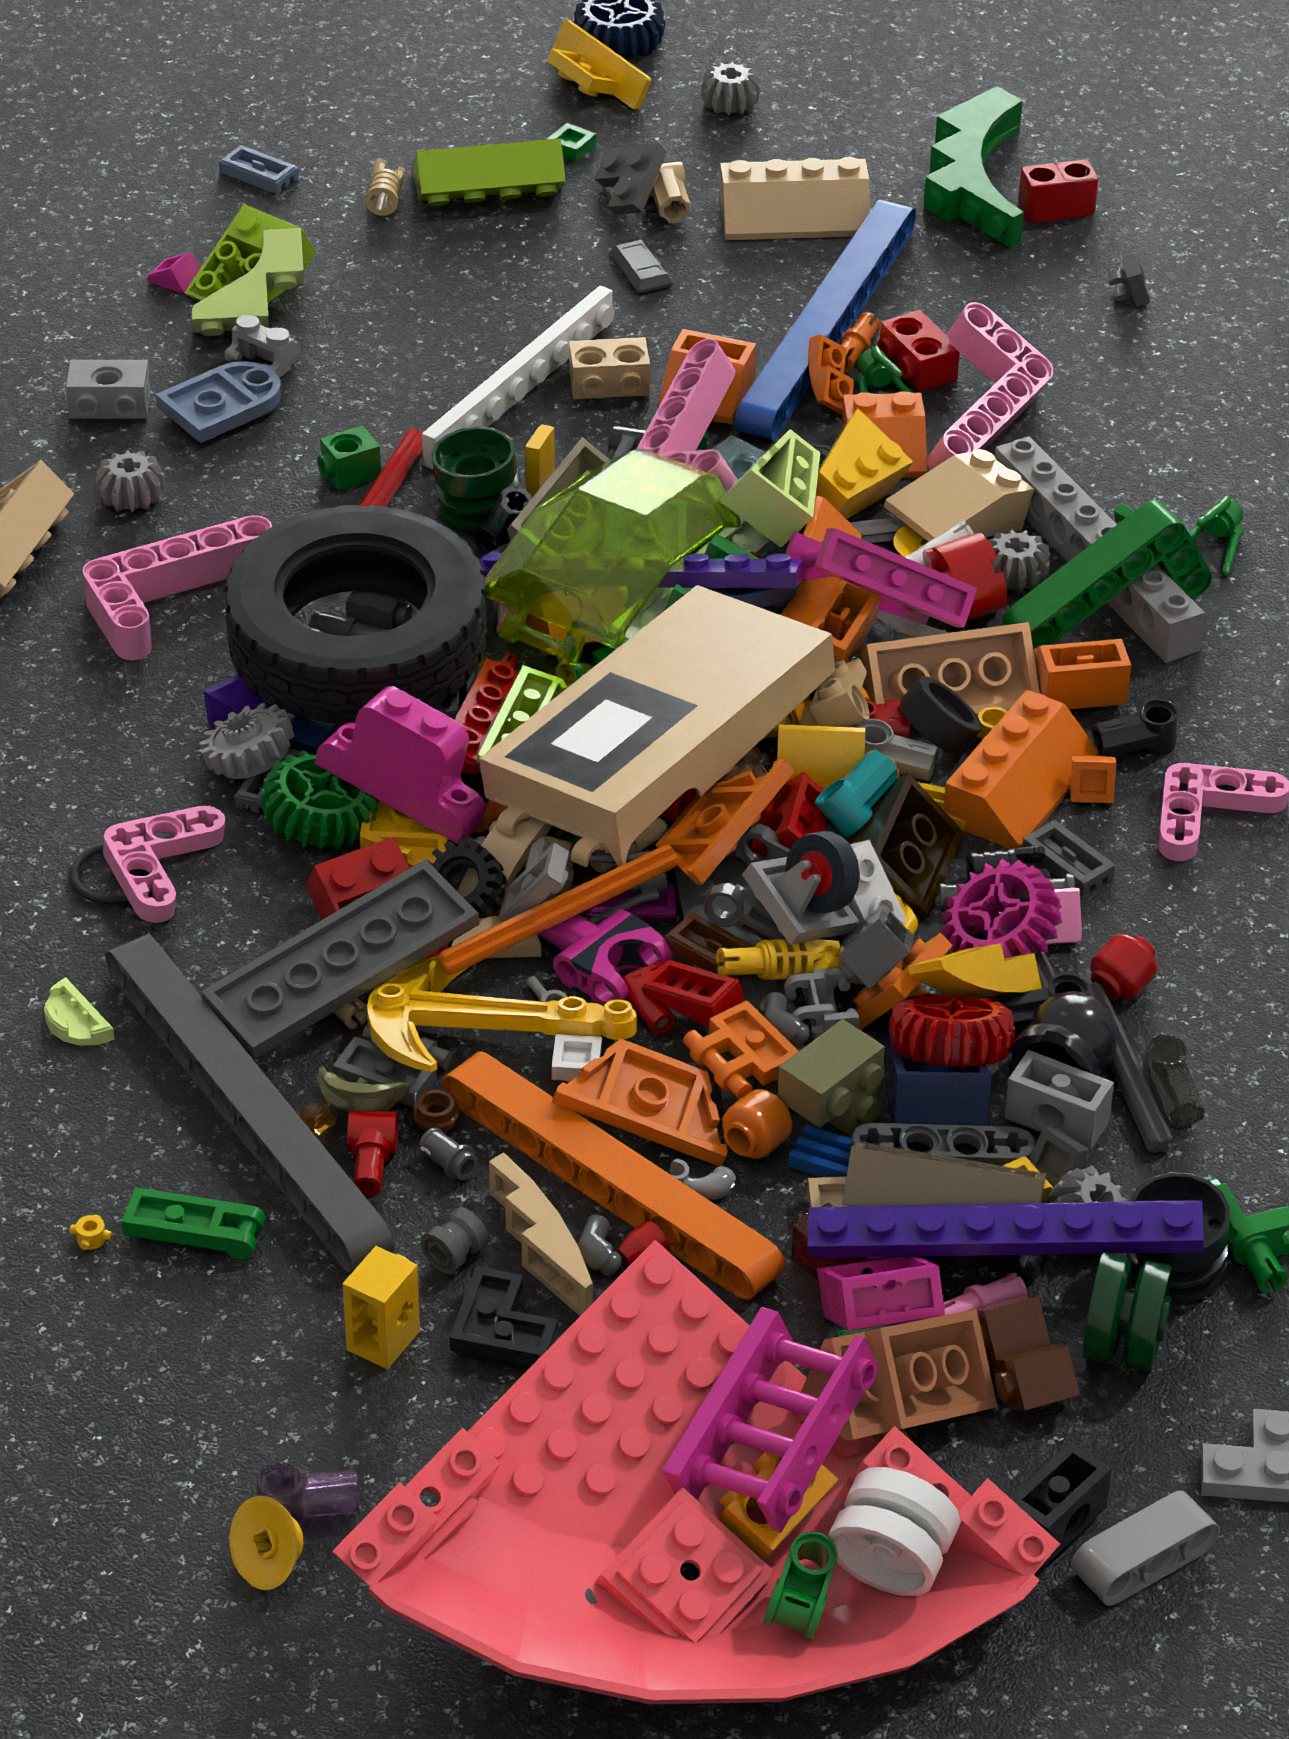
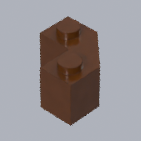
M1020 1295L973 1308L977 1309L991 1378L1000 1398L1008 1408L1025 1411L1080 1395L1068 1346L1050 1343L1039 1296Z

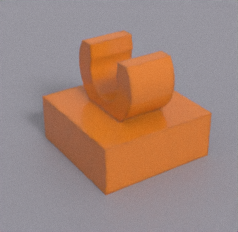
M1072 756L1070 801L1114 803L1115 757Z

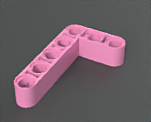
M977 302L969 303L965 306L949 329L948 339L955 349L994 381L995 384L945 432L927 458L929 470H932L953 455L972 452L975 449L984 450L1036 399L1053 375L1052 364L1044 355L988 307Z
M704 339L696 343L689 350L625 472L644 487L639 494L641 497L676 502L697 496L700 499V504L721 503L719 500L738 481L717 450H696L736 373L735 368L714 339Z
M246 516L97 558L85 564L82 572L86 606L115 653L125 660H138L146 657L152 650L149 613L143 603L227 579L230 568L238 555L242 554V550L250 542L271 528V522L262 516Z

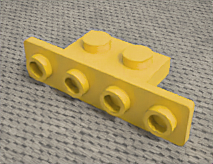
M563 20L547 59V62L558 69L557 74L567 80L578 83V89L587 95L597 97L599 93L614 95L632 109L639 110L650 86L651 78L571 20Z

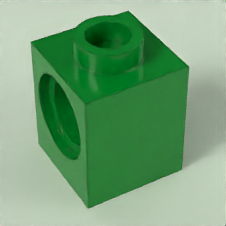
M363 425L320 438L321 455L317 457L319 471L323 478H328L338 491L373 481L381 472L380 445Z

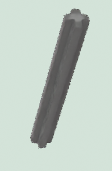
M1100 983L1088 984L1089 993L1110 1008L1119 1028L1116 1053L1109 1066L1146 1147L1153 1154L1161 1151L1167 1152L1172 1147L1170 1142L1173 1140V1136L1109 998Z

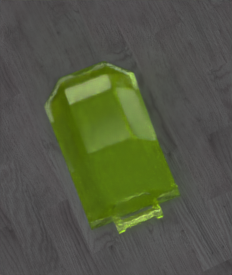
M632 450L589 471L535 508L485 577L486 598L510 607L509 612L501 623L499 636L512 643L518 640L557 656L559 662L569 666H573L578 662L586 637L612 648L620 647L623 644L628 628L671 566L723 528H739L742 521L740 517L719 501L726 494V491L718 476L650 450ZM531 614L568 629L565 639L562 641L525 626L527 615Z

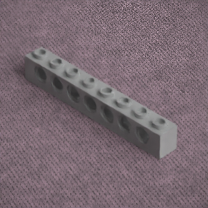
M1030 436L995 448V459L1006 468L1019 473L1021 479L1035 489L1025 519L1067 562L1117 525ZM1157 564L1107 602L1165 663L1200 651L1205 612Z

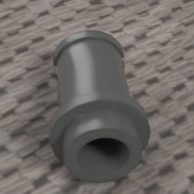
M436 1127L429 1129L422 1136L419 1142L422 1146L419 1148L420 1153L443 1167L447 1177L453 1180H466L474 1174L478 1166V1158L475 1156V1151L471 1146L458 1144Z

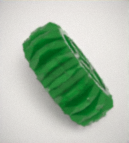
M302 750L299 757L287 754L283 762H275L273 769L268 772L267 778L264 779L261 795L262 810H264L265 821L273 824L274 833H285L287 842L299 840L303 848L308 844L317 845L320 851L325 845H330L334 849L339 850L343 843L354 846L356 839L360 838L362 822L368 824L371 821L370 812L372 813V821L376 820L379 800L315 764L316 755H310Z

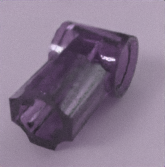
M274 1463L263 1468L258 1474L257 1496H267L278 1501L287 1509L298 1524L302 1518L359 1513L358 1479L356 1469L354 1470V1468L301 1473L295 1466L290 1464Z

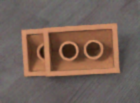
M977 1309L825 1339L820 1348L822 1351L843 1357L855 1335L865 1338L879 1366L873 1385L864 1391L839 1434L845 1441L889 1432L894 1426L900 1430L998 1407ZM811 1369L801 1392L819 1397L832 1375Z

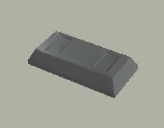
M642 240L616 245L610 251V256L638 294L673 286V282Z

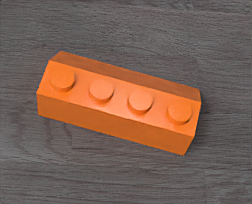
M1026 689L945 783L943 810L951 816L964 820V831L1005 848H1020L1023 845V838L1039 829L1070 792L1072 756H1098L1099 750L1064 703Z

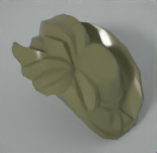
M324 1066L319 1067L317 1074L322 1095L328 1102L343 1110L347 1115H349L350 1110L388 1111L408 1093L412 1084L397 1082L370 1085L361 1077L357 1083L348 1082L337 1074L327 1072Z

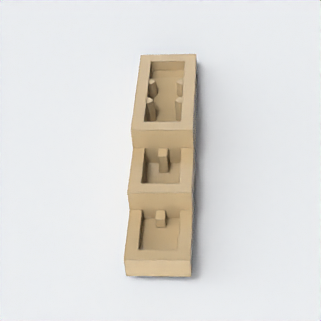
M503 1152L489 1161L490 1195L505 1207L506 1230L522 1243V1266L581 1316L593 1304V1283L580 1249L559 1212L544 1193Z

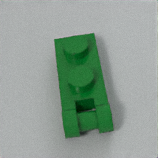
M135 1187L121 1223L123 1235L226 1251L233 1258L246 1260L251 1258L257 1244L255 1235L262 1231L266 1216L261 1209L252 1205ZM225 1225L234 1226L236 1228L225 1227Z

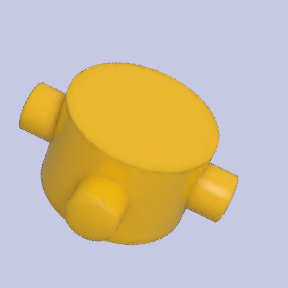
M99 1215L84 1216L77 1221L76 1225L72 1224L70 1226V1234L76 1235L77 1243L82 1250L97 1249L105 1243V1240H110L112 1236L111 1231L105 1230L104 1221Z

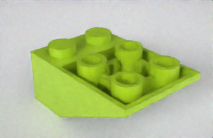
M243 204L185 290V295L201 301L250 272L261 257L263 230L300 227ZM301 228L303 268L305 270L317 251ZM267 286L268 303L285 290L277 289L274 286Z

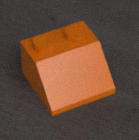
M898 392L895 394L859 393L857 395H843L842 430L858 408L891 441L897 443L902 451L913 461L902 478H919L927 473L926 421L921 393Z

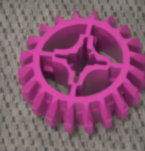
M1002 859L996 869L985 863L984 871L979 875L969 871L970 881L965 885L956 883L958 895L946 898L949 910L941 913L945 924L942 931L944 937L953 945L950 948L952 953L1000 943L1004 958L1031 953L1036 954L1038 951L1048 953L1046 940L1058 938L1055 926L1063 922L1059 909L1062 907L1061 901L1054 891L1055 887L1051 881L1045 878L1039 869L1033 865L1027 867L1020 860H1017L1011 866L1009 862ZM1016 896L1030 898V902H1021L1020 899H1016ZM982 933L984 937H987V940L976 939L974 934Z

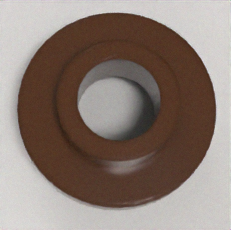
M435 1089L424 1092L413 1107L414 1123L424 1131L436 1127L445 1132L453 1128L459 1121L460 1111L458 1104L450 1093L443 1090Z

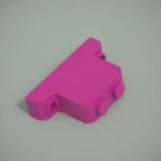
M385 687L358 711L355 723L344 724L317 749L315 764L458 844V839H466L483 822L486 809L484 800L475 790L466 786L461 780V772L469 743L466 729L459 722L396 687Z

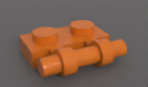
M748 1001L709 1018V1032L711 1034L702 1037L696 1030H692L683 1038V1044L690 1050V1057L700 1067H707L715 1075L714 1081L722 1090L732 1092L738 1099L752 1091V1086L745 1078L753 1075L764 1086L778 1079L779 1066L799 1052ZM729 1051L735 1059L727 1062L720 1054Z

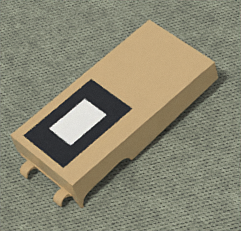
M698 585L695 586L479 758L485 798L507 807L499 815L496 830L513 836L516 823L520 819L527 820L531 816L582 837L572 849V862L587 867L591 854L597 849L602 851L606 847L618 867L625 864L628 851L634 840L675 800L690 788L696 789L697 794L702 796L720 778L735 769V764L835 671L832 634Z

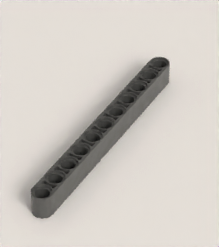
M146 934L107 950L105 953L107 967L117 986L341 1267L347 1272L354 1271L375 1246L392 1253L394 1251L393 1238L383 1218L150 934Z

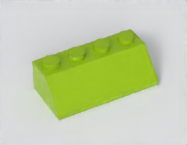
M561 138L416 151L411 166L419 202L428 201L429 206L446 205L450 203V199L464 198L466 203L481 202L486 200V196L500 195V199L509 200L520 198L523 192L536 191V196H551L557 194V189H562L566 182Z

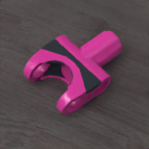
M623 909L615 911L598 925L578 914L537 934L563 950L553 959L555 973L561 982L584 998L602 1006L611 1000L627 999L629 994L628 987L624 979L617 973L618 971L630 968L641 969L657 962L664 964L667 960L673 961L672 952L666 940L646 922Z

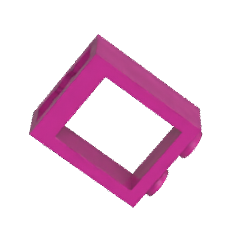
M918 1256L886 1257L817 1268L823 1317L848 1331L945 1315L939 1266ZM865 1268H870L872 1274L862 1275V1271Z

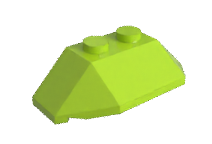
M524 665L522 666L478 754L476 763L479 773H481L479 758L568 688L562 678Z

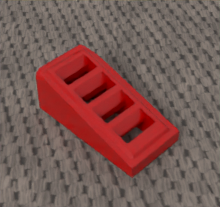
M667 960L641 986L643 994L708 1028L709 1018L745 1002L738 979L672 960ZM676 979L679 980L673 987L670 986Z

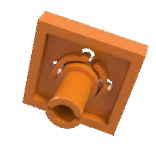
M941 933L926 943L921 938L912 943L910 953L883 976L876 985H873L870 989L865 986L853 998V1001L857 1004L855 1010L858 1012L860 1025L857 1029L862 1030L897 1005V1002H901L912 995L921 996L927 993L919 985L921 981L909 975L908 965L944 956L953 945Z

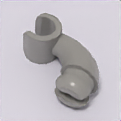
M675 1159L670 1164V1175L709 1201L725 1197L730 1194L731 1189L735 1186L736 1176L727 1167H717L713 1173L694 1179L689 1177V1166L683 1160Z

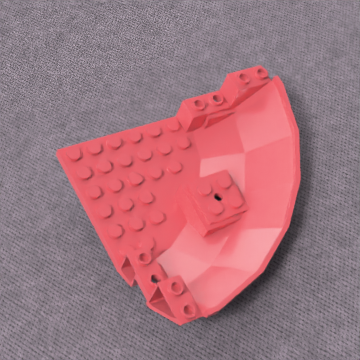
M654 1240L468 1432L462 1427L406 1486L399 1482L332 1552L370 1587L367 1593L386 1611L513 1676L645 1704L782 1702L908 1670L1019 1604L1040 1581L1034 1574L1057 1549L1060 1543L988 1478L971 1496L894 1426L879 1443L872 1436L845 1441L841 1436L837 1437L822 1465L839 1480L777 1549L763 1561L718 1520L726 1509L719 1501L729 1490L710 1484L704 1488L697 1500L684 1487L675 1494L662 1472L664 1465L750 1325L660 1243ZM784 1361L779 1364L769 1383L801 1392L807 1377L790 1362ZM760 1401L753 1407L744 1423L782 1436L795 1438L807 1416ZM735 1442L729 1447L719 1465L756 1477L759 1473L752 1466L765 1452ZM869 1467H888L908 1472L940 1490L957 1508L961 1523L948 1552L942 1555V1565L929 1592L920 1596H899L880 1591L859 1581L836 1562L826 1592V1596H828L812 1642L806 1640L804 1633L774 1622L770 1626L762 1624L777 1578L780 1579L795 1538L802 1533L810 1531L819 1532L828 1537L839 1511L846 1508L844 1505L845 1500L859 1472ZM423 1492L433 1493L438 1499V1504L434 1507H427L421 1502L420 1494ZM751 1506L746 1507L747 1515L753 1522L767 1524L766 1518L760 1509ZM799 1560L801 1564L808 1569H820V1567L811 1560ZM682 1564H694L699 1571L698 1578L692 1581L686 1580L680 1572ZM586 1589H591L597 1603L590 1604L586 1600Z

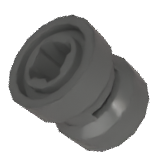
M458 1207L444 1218L442 1226L432 1227L422 1236L421 1248L428 1261L442 1273L452 1274L464 1265L468 1254H477L489 1242L488 1233L482 1221L467 1208Z

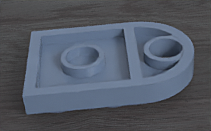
M247 361L227 363L157 393L156 406L192 437L202 443L272 411L281 399L280 378L273 369L260 363Z

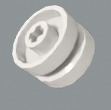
M869 1467L859 1472L845 1500L844 1505L846 1508L839 1511L828 1535L838 1552L837 1563L859 1581L880 1591L899 1596H920L929 1592L942 1565V1555L948 1552L960 1526L961 1519L957 1508L940 1490L908 1472L888 1467Z

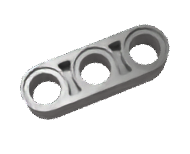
M1176 1491L1086 1541L1072 1557L1071 1569L1107 1606L1115 1605L1202 1556L1218 1539L1220 1527L1185 1491Z

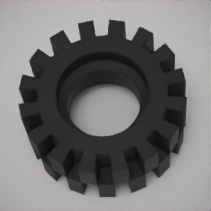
M458 839V846L449 841L444 843L446 848L444 853L438 848L432 852L437 859L434 863L428 862L448 883H450L454 874L463 868L475 869L478 874V884L469 895L463 898L478 912L479 918L489 917L486 911L490 907L497 912L500 905L495 900L497 897L504 899L505 890L501 887V884H507L506 876L501 872L504 870L501 863L486 848H483L474 841L470 844L466 839Z

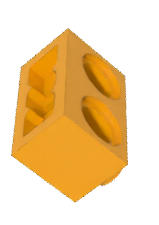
M765 1452L752 1466L759 1473L756 1477L769 1481L782 1457ZM821 1464L803 1495V1501L798 1512L790 1517L781 1533L773 1531L768 1522L767 1524H757L748 1517L746 1507L751 1506L760 1509L757 1499L730 1490L719 1501L726 1509L718 1520L758 1557L765 1561L827 1495L839 1479Z

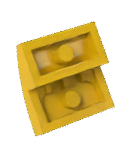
M779 724L777 760L786 759L794 771L787 781L805 772L824 790L833 782L844 778L865 755L866 728Z

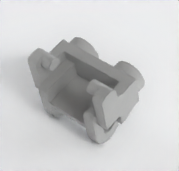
M243 315L237 318L236 326L232 328V344L225 351V360L232 363L235 361L240 362L243 355L250 360L258 356L272 362L271 366L266 363L263 365L273 369L280 378L290 371L291 365L298 360L301 353V344L289 337L288 330L284 328L269 329L260 325L259 319L256 316Z
M841 968L815 969L813 973L793 975L784 983L785 994L789 1000L796 999L795 989L802 987L807 1006L799 1007L792 1014L800 1018V1023H803L804 1019H810L814 1040L841 1019H844L856 1028L860 1025L859 1015L855 1009L851 1008L846 1012H837L834 988L839 986L841 991H848L851 987L849 978Z

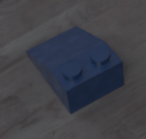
M882 1031L881 1042L885 1046L884 1070L888 1108L893 1123L988 1126L991 1074L986 1064H983L981 1067L965 1066V1068H961L959 1066H950L946 1068L944 1065L930 1066L927 1062H915L911 1058L901 1056L892 1049L890 1032Z

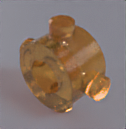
M327 1100L309 1104L299 1116L314 1135L326 1133L336 1122V1116L328 1109L330 1102Z

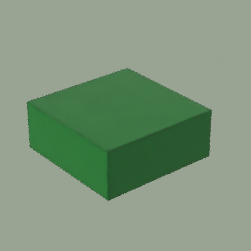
M566 123L547 138H561L563 157L575 162L596 147V133Z

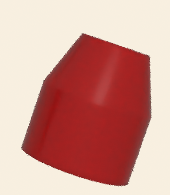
M647 1220L629 1232L617 1249V1252L622 1257V1264L626 1268L654 1240L670 1252V1246L665 1235L654 1222Z

